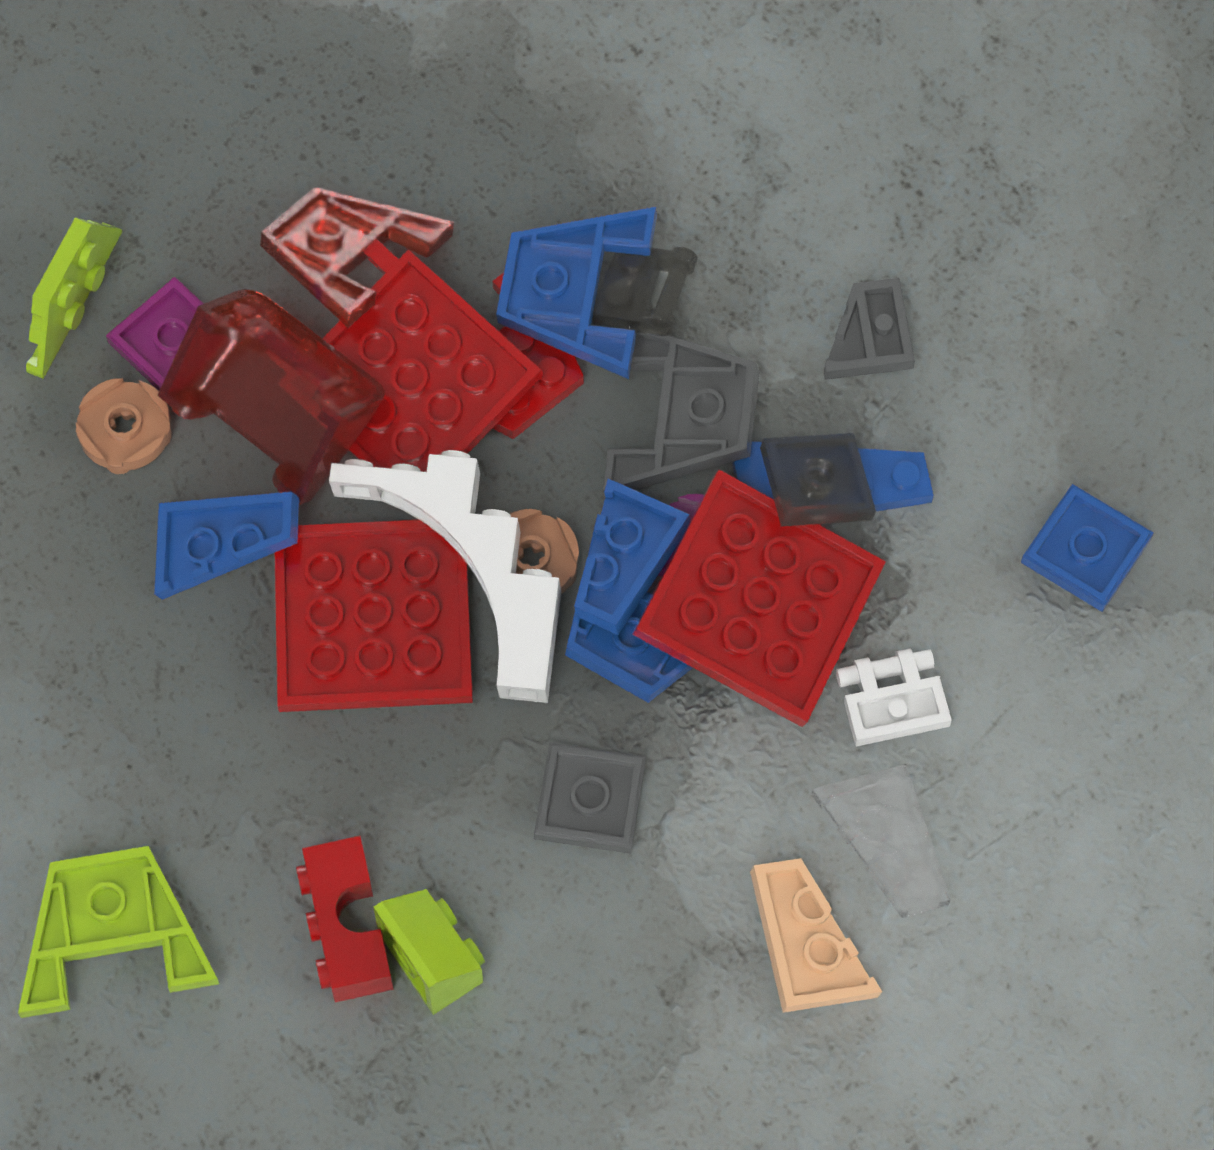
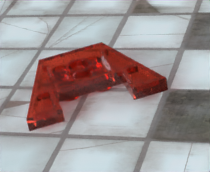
M314 187L261 231L260 246L349 328L375 305V291L346 277L368 258L363 251L375 238L382 244L391 240L428 258L453 236L454 222Z

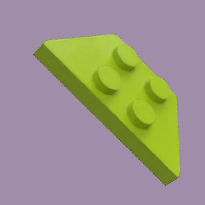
M74 218L33 294L29 341L38 346L26 363L27 373L44 379L70 329L75 330L79 326L84 315V303L90 291L95 292L100 287L105 275L104 265L121 236L122 229L104 222L101 224L92 220L86 221Z

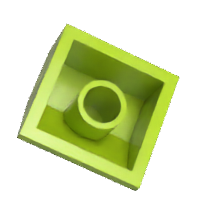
M424 889L384 900L373 906L377 929H381L384 944L433 1015L483 983L482 968L480 966L485 963L484 957L471 938L462 941L453 928L458 923L457 919L443 898L435 902L428 890Z

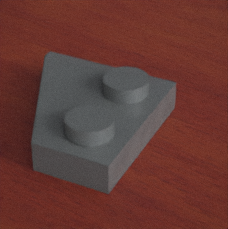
M893 278L853 283L844 315L836 332L834 344L825 363V380L913 369L915 359L900 279Z

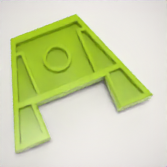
M149 846L50 862L18 1010L20 1018L71 1010L65 962L162 946L170 993L219 984L217 976Z

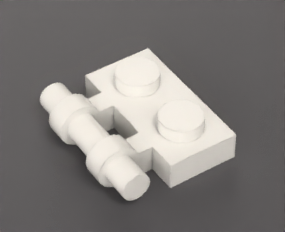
M911 649L896 651L895 657L870 661L868 657L854 660L852 666L836 669L840 688L858 684L861 690L859 693L845 695L844 699L856 747L950 727L952 720L940 676L920 680L918 671L934 668V658L930 649L914 653ZM899 675L903 681L902 684L878 688L876 680Z

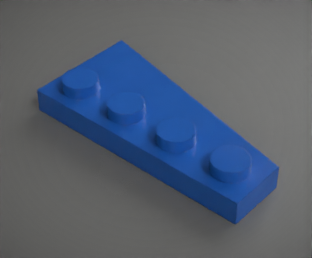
M752 442L750 457L732 462L736 479L814 522L932 503L934 496L924 452Z

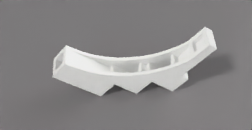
M456 450L444 451L442 455L429 454L427 472H421L420 468L409 464H395L392 466V469L373 467V464L359 459L346 460L345 464L331 463L329 483L334 497L382 501L399 508L427 524L462 556L481 584L495 616L499 645L496 684L499 697L548 703L561 600L559 578L552 577L550 572L540 569H526L523 571V574H516L521 534L518 518L511 517L508 512L496 509H487L482 511V514H475L480 481L477 459L470 458L469 454Z

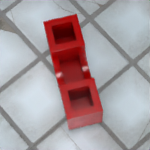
M361 836L302 848L305 865L296 866L301 894H312L315 911L306 913L311 942L321 940L325 958L315 960L321 989L331 987L335 1003L393 990L381 929L368 932H353L339 922L340 915L347 905L356 900L373 897Z

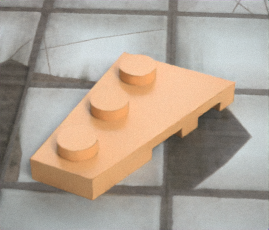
M799 858L754 865L750 874L782 1012L878 998L882 993L881 988L874 977L870 978L857 957L859 952L851 939H846L830 913L832 910L831 906L803 860Z

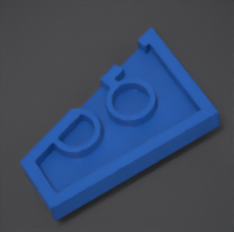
M608 478L604 491L605 500L601 515L598 514L594 529L595 539L591 554L586 559L574 608L577 617L619 635L678 546L691 519L690 514Z
M293 492L159 503L154 595L163 600L296 544L298 541L299 497Z

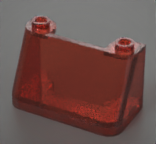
M242 289L197 307L157 396L170 405L172 410L182 418L193 420L215 414L279 464L272 475V482L277 488L278 493L293 492L299 497L300 506L312 500L330 477L331 463L339 464L377 412L385 396V390L375 378L270 298L254 290Z

